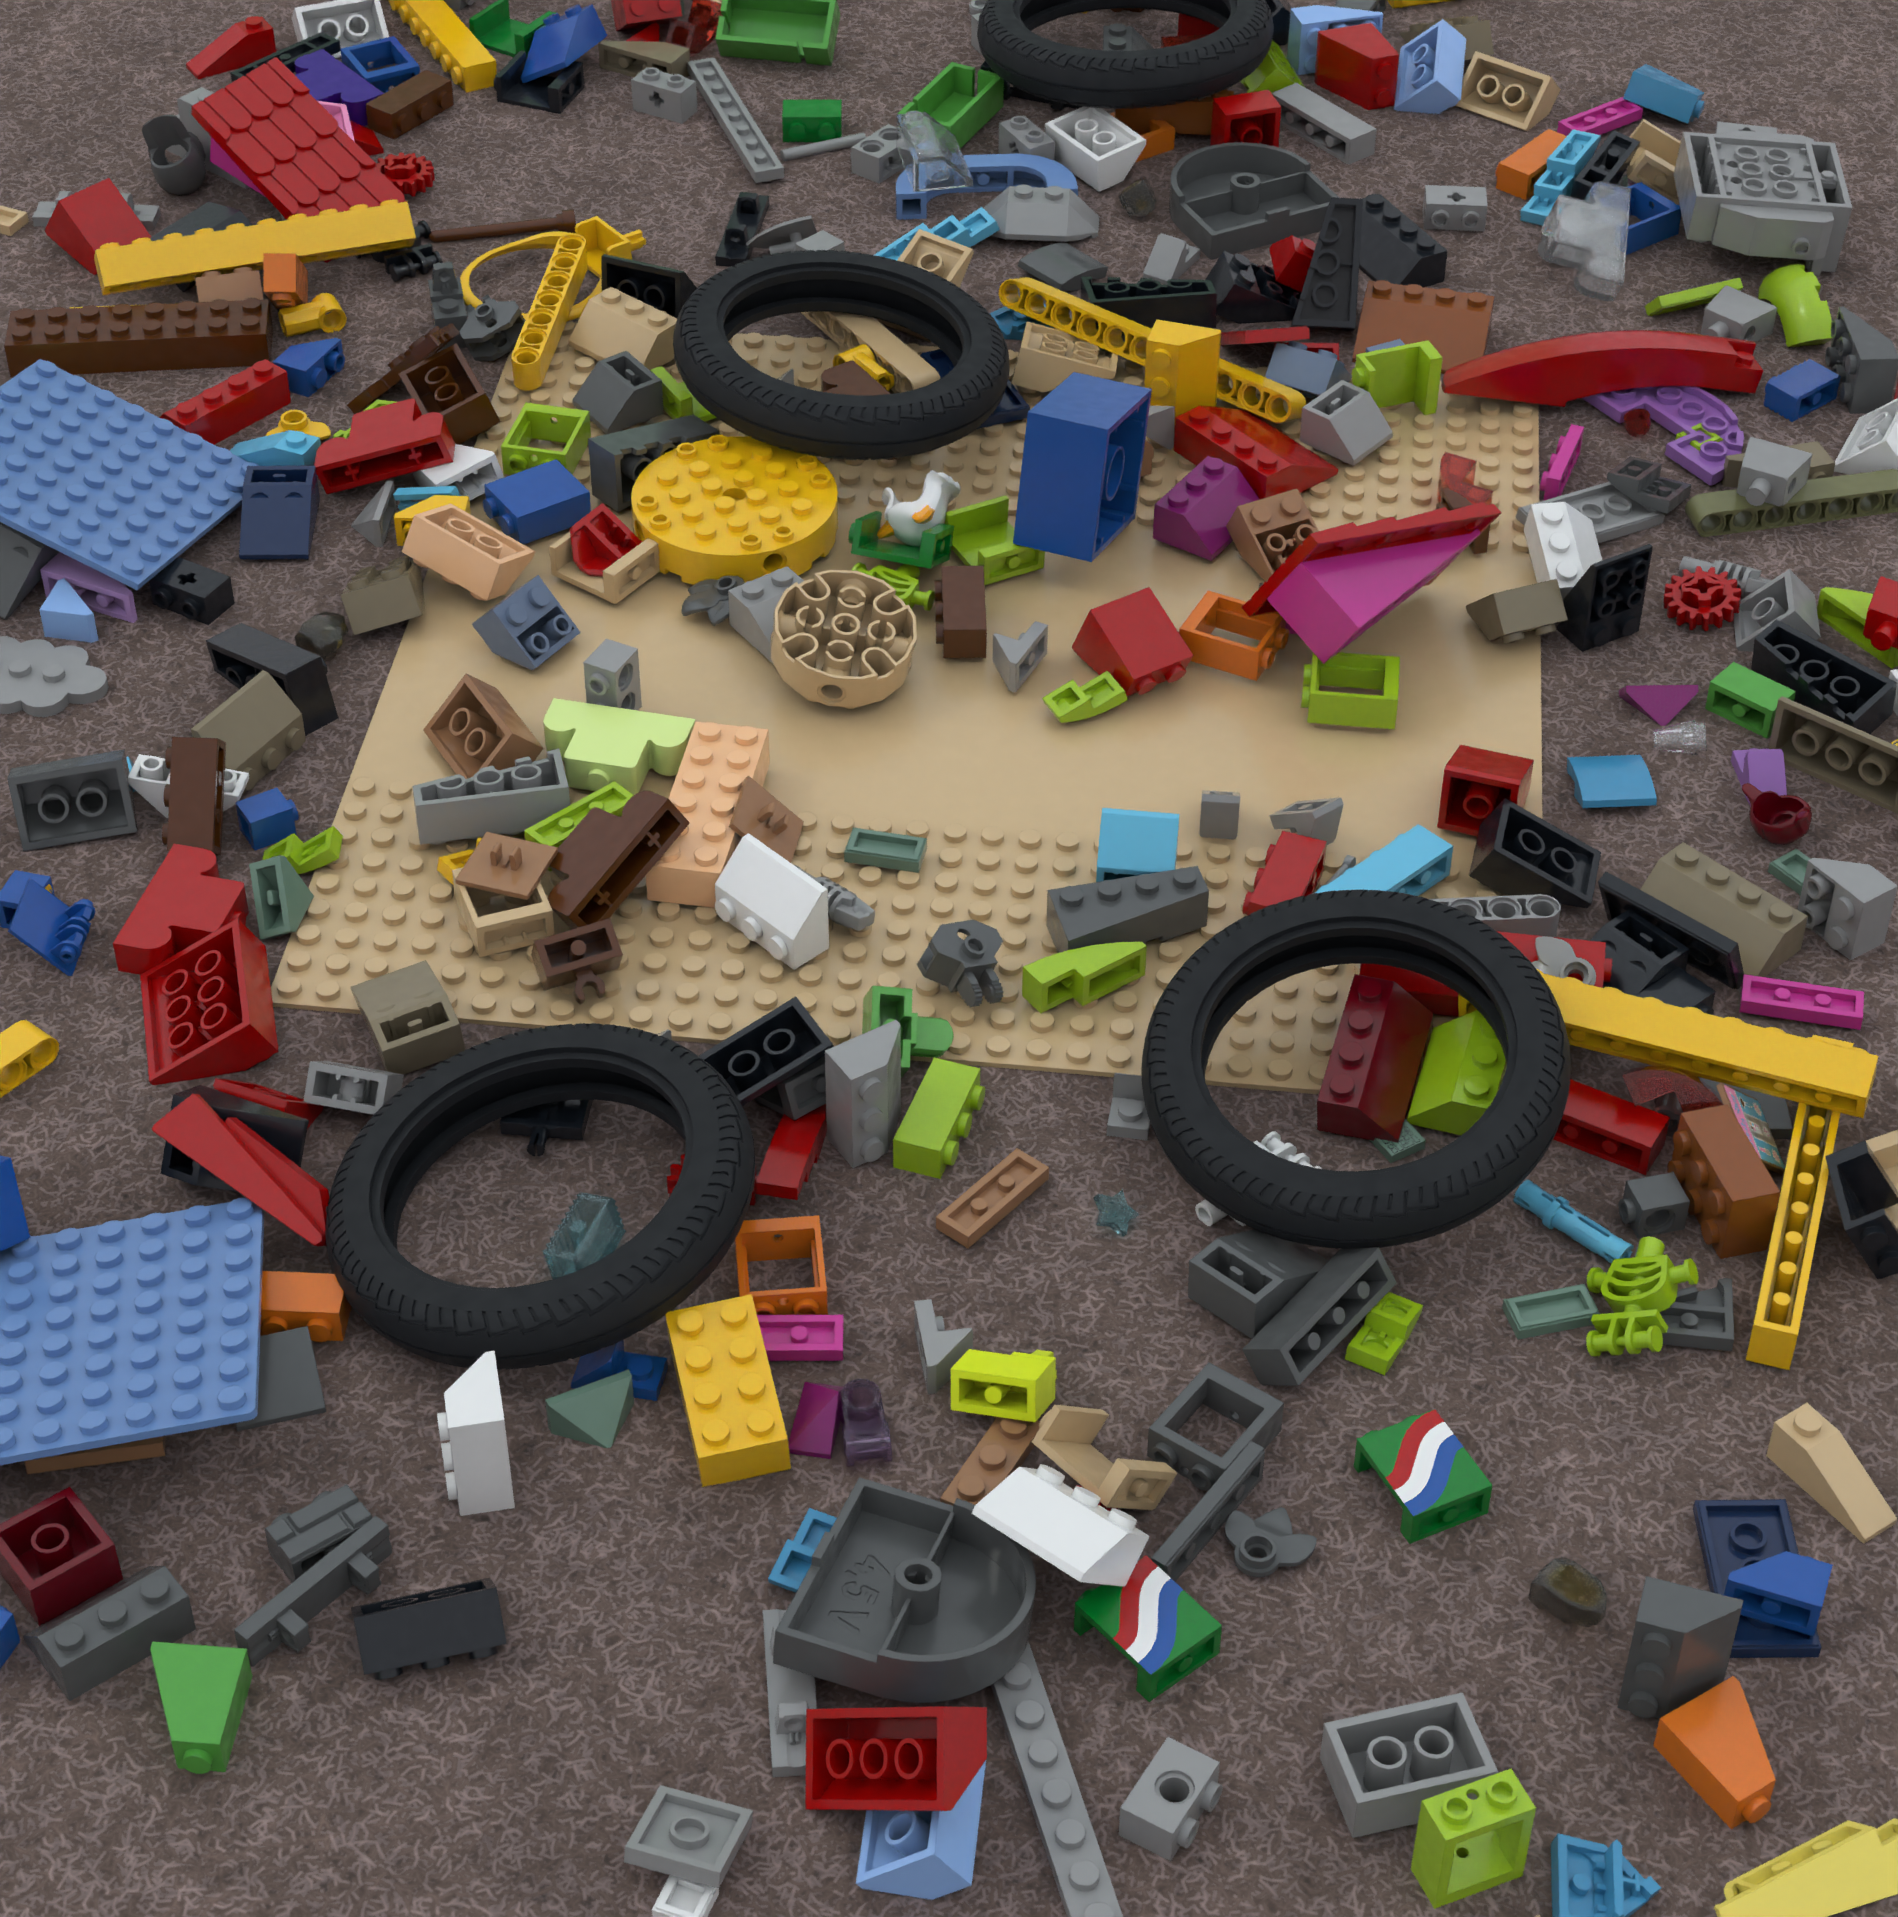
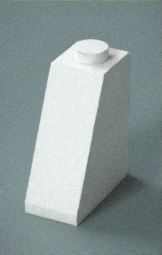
M455 444L453 462L412 472L415 481L420 487L456 486L460 496H469V501L485 493L484 484L504 478L493 451Z

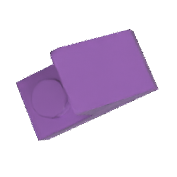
M1752 748L1749 750L1732 751L1731 763L1741 786L1745 783H1750L1761 792L1773 791L1778 795H1787L1784 753L1782 749ZM1746 796L1747 801H1748V803H1749V805H1750V807H1751L1750 801H1749L1748 797Z

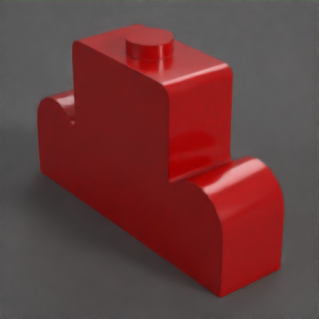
M411 398L354 414L349 437L347 439L336 437L322 443L317 449L314 465L326 494H331L453 462L455 442L442 414L431 412L422 415L416 400Z
M173 844L113 942L118 971L140 975L237 918L245 925L249 909L244 883L220 878L217 858L212 851L204 848Z

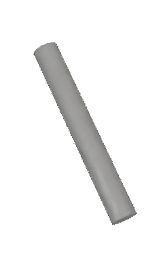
M863 132L783 149L780 151V155L783 161H789L850 148L865 139L866 135Z

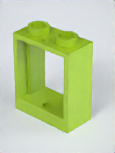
M526 402L501 445L503 474L512 475L555 459L573 474L588 446V438H591L589 411ZM552 417L556 418L558 421H553ZM531 439L567 443L562 452L528 447Z
M1338 652L1323 664L1313 653L1312 665L1304 664L1301 708H1308L1307 723L1395 729L1400 657ZM1319 685L1382 690V696L1319 691Z
M1512 1769L1421 1801L1411 1870L1434 1909L1523 1876L1536 1807ZM1472 1793L1478 1798L1473 1800L1468 1798L1467 1795Z

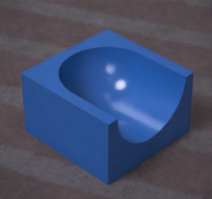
M1073 372L1028 411L1013 544L1092 562L1135 519L1152 389Z

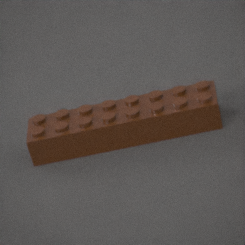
M248 298L241 301L218 299L212 302L197 303L183 301L175 304H162L159 302L147 305L118 304L108 307L87 305L82 308L53 307L42 310L22 308L17 311H10L4 348L10 378L16 376L39 359L52 362L58 368L72 375L248 367L264 359L271 362L273 325L269 299L259 300L257 298Z

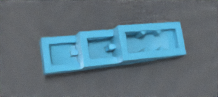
M1574 129L1547 158V170L1534 184L1533 197L1520 210L1521 221L1543 226L1545 221L1562 210L1570 198L1574 179L1594 155L1600 142V135Z
M981 207L961 221H958L951 215L931 229L922 223L875 255L897 261L919 229L969 248L1000 229L996 220Z

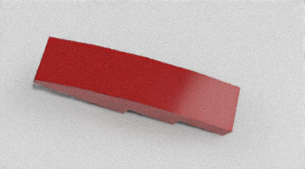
M826 1104L796 1120L790 1119L785 1114L783 1115L766 1152L756 1180V1194L798 1200L803 1182H808L813 1163L818 1162L826 1137Z

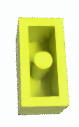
M968 1349L951 1368V1410L1036 1422L1055 1400L1057 1370L1054 1352L1035 1350L1031 1354L1013 1352L1011 1355Z

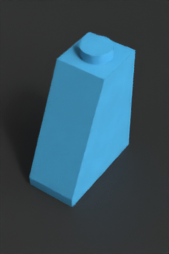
M1647 64L1633 71L1623 97L1625 100L1687 124L1693 121L1694 117H1700L1705 102L1701 100L1704 94L1703 91Z

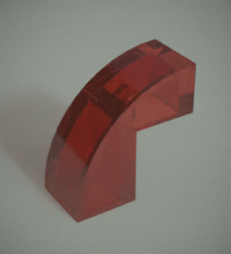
M693 0L687 22L671 19L666 42L688 48L691 54L702 51L716 37L719 16H722L720 11L721 3L710 0Z
M1448 452L1444 453L1440 463L1437 489L1439 503L1441 491L1445 488L1457 492L1472 504L1485 502L1487 505H1490L1492 503L1493 491L1474 485L1477 461Z
M1643 1066L1626 1070L1622 1075L1635 1106L1675 1091L1683 1112L1723 1105L1721 1097L1712 1087L1700 1078L1680 1069L1667 1066Z

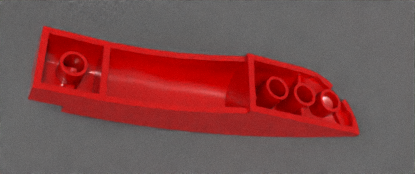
M1619 330L1562 336L1497 351L1449 368L1444 373L1441 387L1444 393L1565 407L1567 401L1591 395L1656 386H1694L1755 394L1764 370L1753 356L1756 347L1754 341L1674 331Z

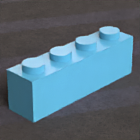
M1418 824L1406 833L1398 835L1394 841L1382 849L1371 853L1368 858L1356 866L1348 868L1341 876L1329 884L1321 886L1315 893L1365 889L1368 891H1392L1419 896L1450 875L1453 845Z

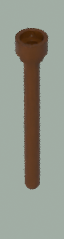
M574 209L562 210V213L556 214V217L434 230L429 234V238L432 242L438 243L557 229L562 232L575 233Z

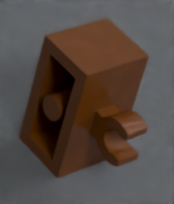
M609 918L535 940L531 956L543 991L576 982L574 997L579 1004H582L585 1001L582 991L585 986L594 987L598 997H604L605 984L597 975L619 969L623 953Z

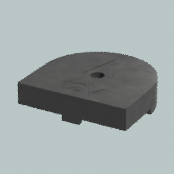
M1223 143L1193 151L1176 163L1170 177L1169 214L1174 224L1212 260L1219 258L1223 251L1235 254L1273 244L1291 235L1301 237L1320 232L1331 197H1339L1310 171L1311 164L1295 153L1259 143Z
M859 1477L829 1532L825 1531L812 1555V1564L775 1631L773 1664L874 1696L896 1701L917 1703L940 1702L976 1693L992 1685L1007 1674L1018 1662L1026 1648L1030 1635L1036 1590V1575L1030 1554L1024 1546L971 1514L975 1505L957 1498L953 1506Z

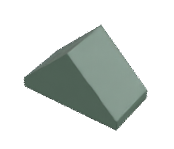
M279 855L249 864L260 940L296 932L314 897L312 892L285 856Z

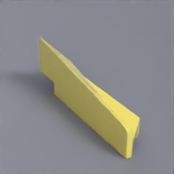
M1894 1818L1877 1829L1848 1820L1727 1882L1723 1889L1726 1901L1714 1907L1717 1917H1828L1898 1894V1819Z

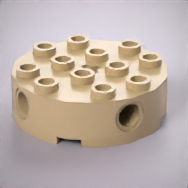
M830 569L814 573L813 579L805 580L800 584L796 582L787 588L774 610L773 632L771 634V660L782 680L811 702H819L828 706H838L846 709H854L879 702L903 685L912 667V653L917 641L916 616L909 604L905 605L904 601L895 595L896 590L884 580L859 571Z

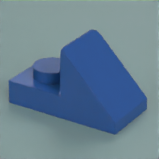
M621 1340L599 1351L581 1356L571 1382V1388L576 1389L629 1369L632 1375L634 1398L657 1401L668 1370L667 1358L624 1352V1341Z

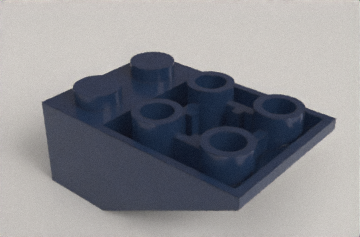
M315 465L247 466L242 495L240 559H309L320 502Z

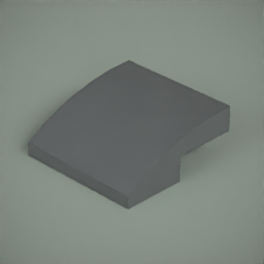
M1067 243L1051 244L1039 248L1020 259L1018 267L1061 291H1078L1081 289V276L1102 279L1106 276L1108 266Z
M1632 456L1628 457L1607 474V480L1624 495L1648 508L1666 514L1689 498L1692 485L1660 477L1661 463Z
M308 1326L260 1336L258 1414L252 1420L236 1423L237 1432L326 1412Z

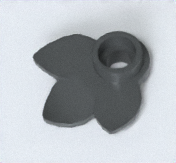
M727 575L718 580L707 579L694 584L688 589L690 596L684 600L681 610L682 615L687 616L707 611L713 626L721 623L729 617L728 590L744 584V580L739 576Z
M1283 1507L1267 1512L1255 1520L1240 1511L1233 1510L1225 1523V1537L1235 1548L1234 1562L1241 1572L1252 1577L1271 1575L1278 1567L1298 1566L1313 1554L1316 1547V1537L1307 1534H1293L1289 1516Z

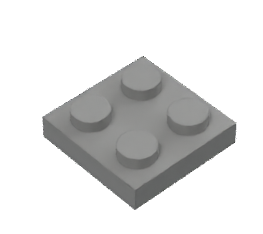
M660 1785L625 1845L624 1862L719 1889L752 1826L753 1810Z

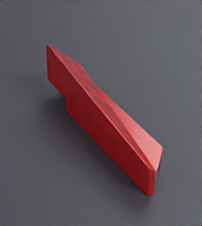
M193 1093L153 1125L151 1130L312 1245L327 1246L325 1231L326 1206H328L329 1202L328 1189L237 1117H227L224 1122L199 1094Z

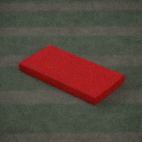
M1307 326L1221 332L1220 345L1310 339V334Z

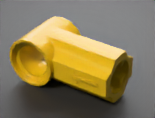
M330 293L318 294L309 303L279 309L278 312L279 322L285 337L319 329L326 333L340 331L344 328L347 321L346 314L336 297Z
M865 344L833 357V367L853 360L888 392L894 386V375L875 361L873 352Z

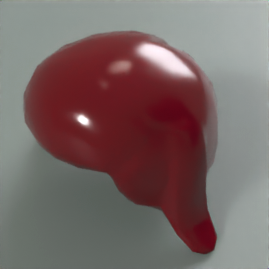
M1750 783L1742 785V791L1748 797L1751 804L1749 810L1750 823L1754 831L1762 839L1768 840L1775 845H1786L1798 840L1808 832L1812 819V810L1809 804L1802 798L1794 795H1778L1773 791L1761 792Z

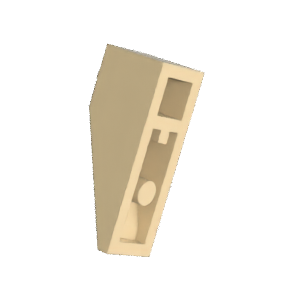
M1805 1403L1774 1422L1766 1456L1863 1544L1897 1523V1517L1841 1432L1811 1405Z

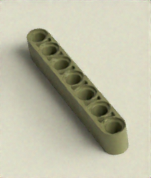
M1888 469L1810 479L1784 506H1776L1766 502L1760 506L1751 505L1746 500V497L1737 493V489L1701 493L1695 495L1687 502L1685 513L1702 537L1898 512V470Z

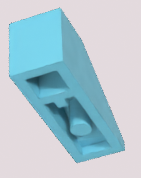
M289 430L239 442L230 451L232 454L248 462L256 463L259 466L314 465L316 452L321 442L320 437L308 435L301 431Z

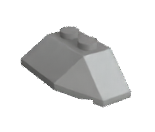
M1024 184L1009 186L983 208L996 220L1000 229L990 235L993 237L1011 240L1060 242L1098 237L1100 217L1071 189L1059 186H1049L1047 188L1031 187Z

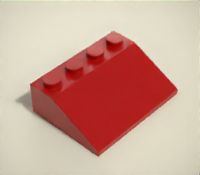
M1198 406L1175 417L1174 451L1196 466L1207 456L1238 467L1259 499L1298 489L1299 493L1338 474L1337 467L1247 410Z
M238 918L140 974L149 1082L152 1085L246 1071L279 1052L266 946Z

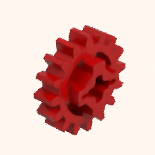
M400 152L398 156L388 154L385 159H377L376 168L404 196L405 194L416 196L415 193L417 191L424 193L426 192V187L433 186L432 181H435L434 167H432L431 161H426L425 156L416 158L415 153L404 156V153Z
M1697 566L1694 573L1683 569L1682 577L1673 575L1671 577V584L1665 585L1663 606L1664 609H1667L1668 618L1676 617V624L1678 626L1685 622L1689 623V630H1694L1697 625H1702L1703 630L1708 631L1711 624L1722 628L1723 619L1732 622L1734 613H1739L1741 588H1737V580H1728V572L1726 571L1719 575L1715 574V567H1711L1706 572L1700 566Z

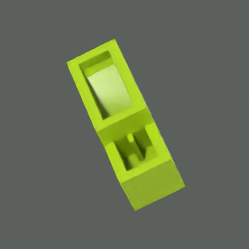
M1115 942L1085 946L1044 957L1023 966L1022 996L1040 1013L1071 998H1074L1083 1007L1145 976L1147 946L1143 942Z

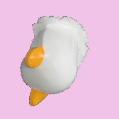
M932 470L926 474L921 496L918 500L912 502L898 501L892 489L889 487L885 488L882 494L883 503L887 505L884 513L885 523L877 532L878 538L895 536L907 545L920 546L923 531L938 524H944L948 503L960 494L961 487L958 482H955L952 477L943 472Z

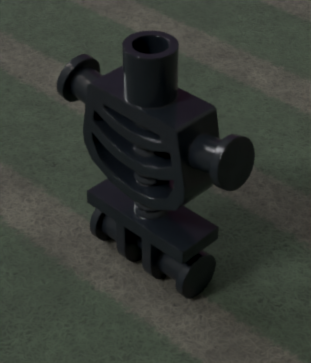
M424 220L419 221L418 226L414 227L416 239L412 247L371 253L375 261L385 263L386 273L390 274L395 282H399L400 278L409 276L410 279L416 276L415 270H419L423 275L427 274L429 269L433 268L434 263H442L439 252L433 251L430 243L421 245V238L428 239L431 233L429 225ZM356 255V258L360 259L361 255Z

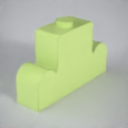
M553 698L543 720L546 752L560 749L570 788L597 791L615 781L635 795L639 793L651 768L664 776L677 775L695 724V719Z

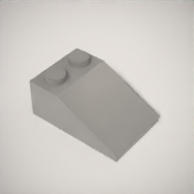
M788 566L728 590L730 625L772 664L771 634L773 632L774 610L787 588L796 582L800 584L804 581Z

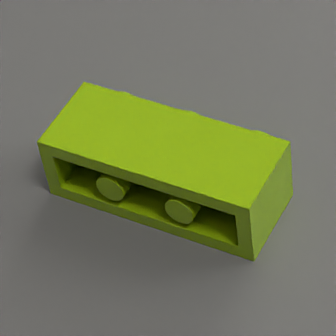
M933 1058L893 1138V1168L941 1179L946 1166H953L955 1164L959 1151L958 1141L960 1137L967 1138L972 1125L973 1110H980L983 1105L985 1087L980 1086V1068Z

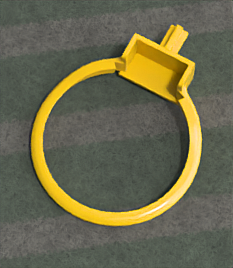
M598 216L577 223L575 233L562 231L545 232L497 247L476 258L462 272L460 281L464 304L466 306L471 304L475 309L483 304L471 291L469 277L471 272L484 262L514 251L555 249L560 237L566 234H579L586 240L588 270L600 278L593 292L580 303L573 305L567 322L580 318L588 300L602 292L601 256L606 254L632 260L631 251L646 245V239L642 236V231L639 229L622 235ZM521 313L526 320L528 313Z

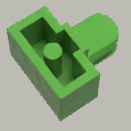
M872 986L863 998L862 1034L894 1020L901 1024V1078L910 1068V1056L938 1058L948 1050L954 1037L951 1025L942 1018L918 1016V1013H912L913 989Z

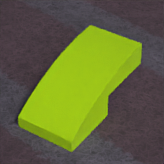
M1105 671L1081 687L1072 679L1042 698L1060 723L1096 716L1128 700L1124 689L1108 671Z
M332 826L303 843L293 833L264 850L263 860L282 855L287 858L298 874L306 873L339 859L343 835Z
M1388 1292L1366 1315L1364 1325L1347 1346L1345 1360L1386 1375L1414 1329L1422 1312L1423 1305Z

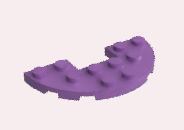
M1656 386L1631 388L1582 398L1619 424L1645 414L1675 435L1682 431L1687 433V435L1667 443L1665 455L1710 486L1723 480L1725 457L1742 453L1744 434L1737 425V416L1717 397L1698 387ZM1701 423L1703 429L1717 434L1723 440L1720 442H1704L1712 437L1701 430L1695 431L1691 427ZM1692 440H1696L1699 443L1704 442L1700 447V451L1689 443Z

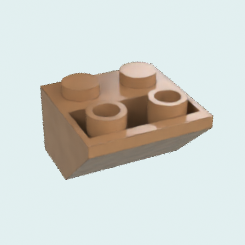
M250 267L237 268L233 270V273L222 275L219 271H208L202 273L201 277L195 278L199 302H212L218 299L241 301L248 298L263 300L259 270L252 271Z

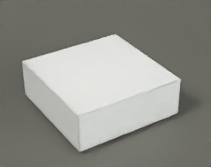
M669 1875L652 1908V1917H708L719 1895V1889Z

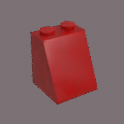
M611 0L616 31L648 27L654 22H657L658 25L670 24L682 17L680 0Z
M1372 23L1318 31L1314 78L1316 85L1366 110L1394 106L1399 54Z
M110 178L59 200L44 230L55 243L93 275H97L94 261L95 250L100 249L101 245L115 242L119 243V246L132 244L133 240L151 237Z
M1150 587L1091 609L1072 645L1074 652L1099 675L1108 671L1124 689L1126 696L1135 693L1143 695L1151 691L1159 683L1164 681L1173 683L1186 674V668L1193 657V654Z
M1460 745L1444 769L1437 828L1478 836L1480 824L1504 798L1523 808L1530 790L1534 760Z

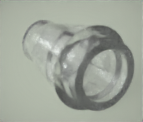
M1693 719L1661 729H1653L1654 751H1668L1698 755V752L1707 751L1705 722H1696Z

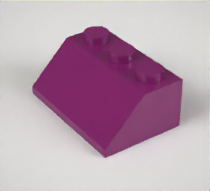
M1207 456L1154 505L1153 539L1212 561L1233 541L1226 525L1237 506L1260 499L1238 467L1223 462L1221 459Z

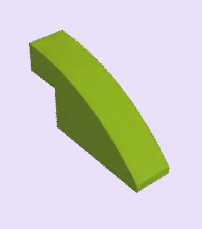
M1831 587L1821 589L1817 605L1818 618L1891 669L1897 667V648L1890 647L1886 651H1880L1871 644V639L1865 638L1863 635L1866 616L1873 594Z

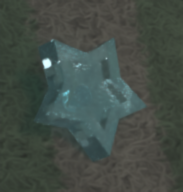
M1123 1190L1113 1197L1099 1193L1093 1197L1100 1212L1096 1225L1110 1227L1118 1236L1124 1237L1127 1234L1128 1222L1140 1214L1127 1205Z

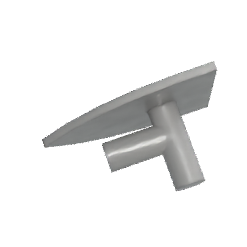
M805 216L770 227L755 235L746 245L770 249L771 255L789 251L793 253L795 251V243L817 233L812 216Z

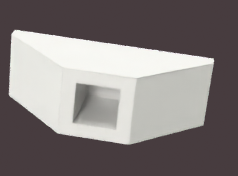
M139 754L128 776V783L162 815L168 818L169 807H165L164 788L166 784H170V769L166 767L165 758ZM225 769L223 812L240 800L249 780V773Z

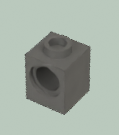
M1674 1172L1627 1180L1623 1199H1620L1618 1208L1623 1223L1630 1224L1635 1236L1642 1238L1684 1230L1690 1200Z

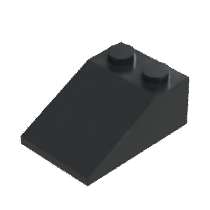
M1504 798L1480 824L1469 876L1501 894L1511 896L1542 894L1554 897L1560 904L1588 908L1593 900L1601 852Z

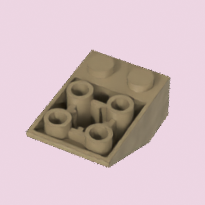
M1478 15L1455 18L1447 17L1436 19L1431 23L1409 25L1410 31L1400 32V36L1407 42H1410L1444 19L1466 38L1464 61L1472 59L1475 51L1486 55L1494 54L1490 20H1478Z
M403 556L389 561V565L380 570H376L375 566H369L355 571L356 575L351 577V581L347 583L346 588L340 595L354 635L422 616L425 611L421 566L415 564L413 560H409L408 556Z
M426 960L351 986V991L385 1071L407 1074L448 1059L465 1050L458 1018L446 992Z

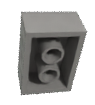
M1463 1692L1324 1723L1320 1760L1352 1838L1417 1824L1422 1800L1498 1773ZM1472 1793L1467 1795L1468 1798L1473 1800L1478 1798Z

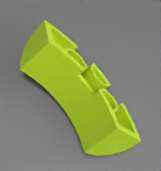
M1802 264L1787 265L1773 270L1763 279L1759 287L1758 299H1767L1777 307L1787 347L1822 345L1832 340V319L1827 300L1820 301L1818 293L1821 285L1813 272L1804 271L1805 266Z

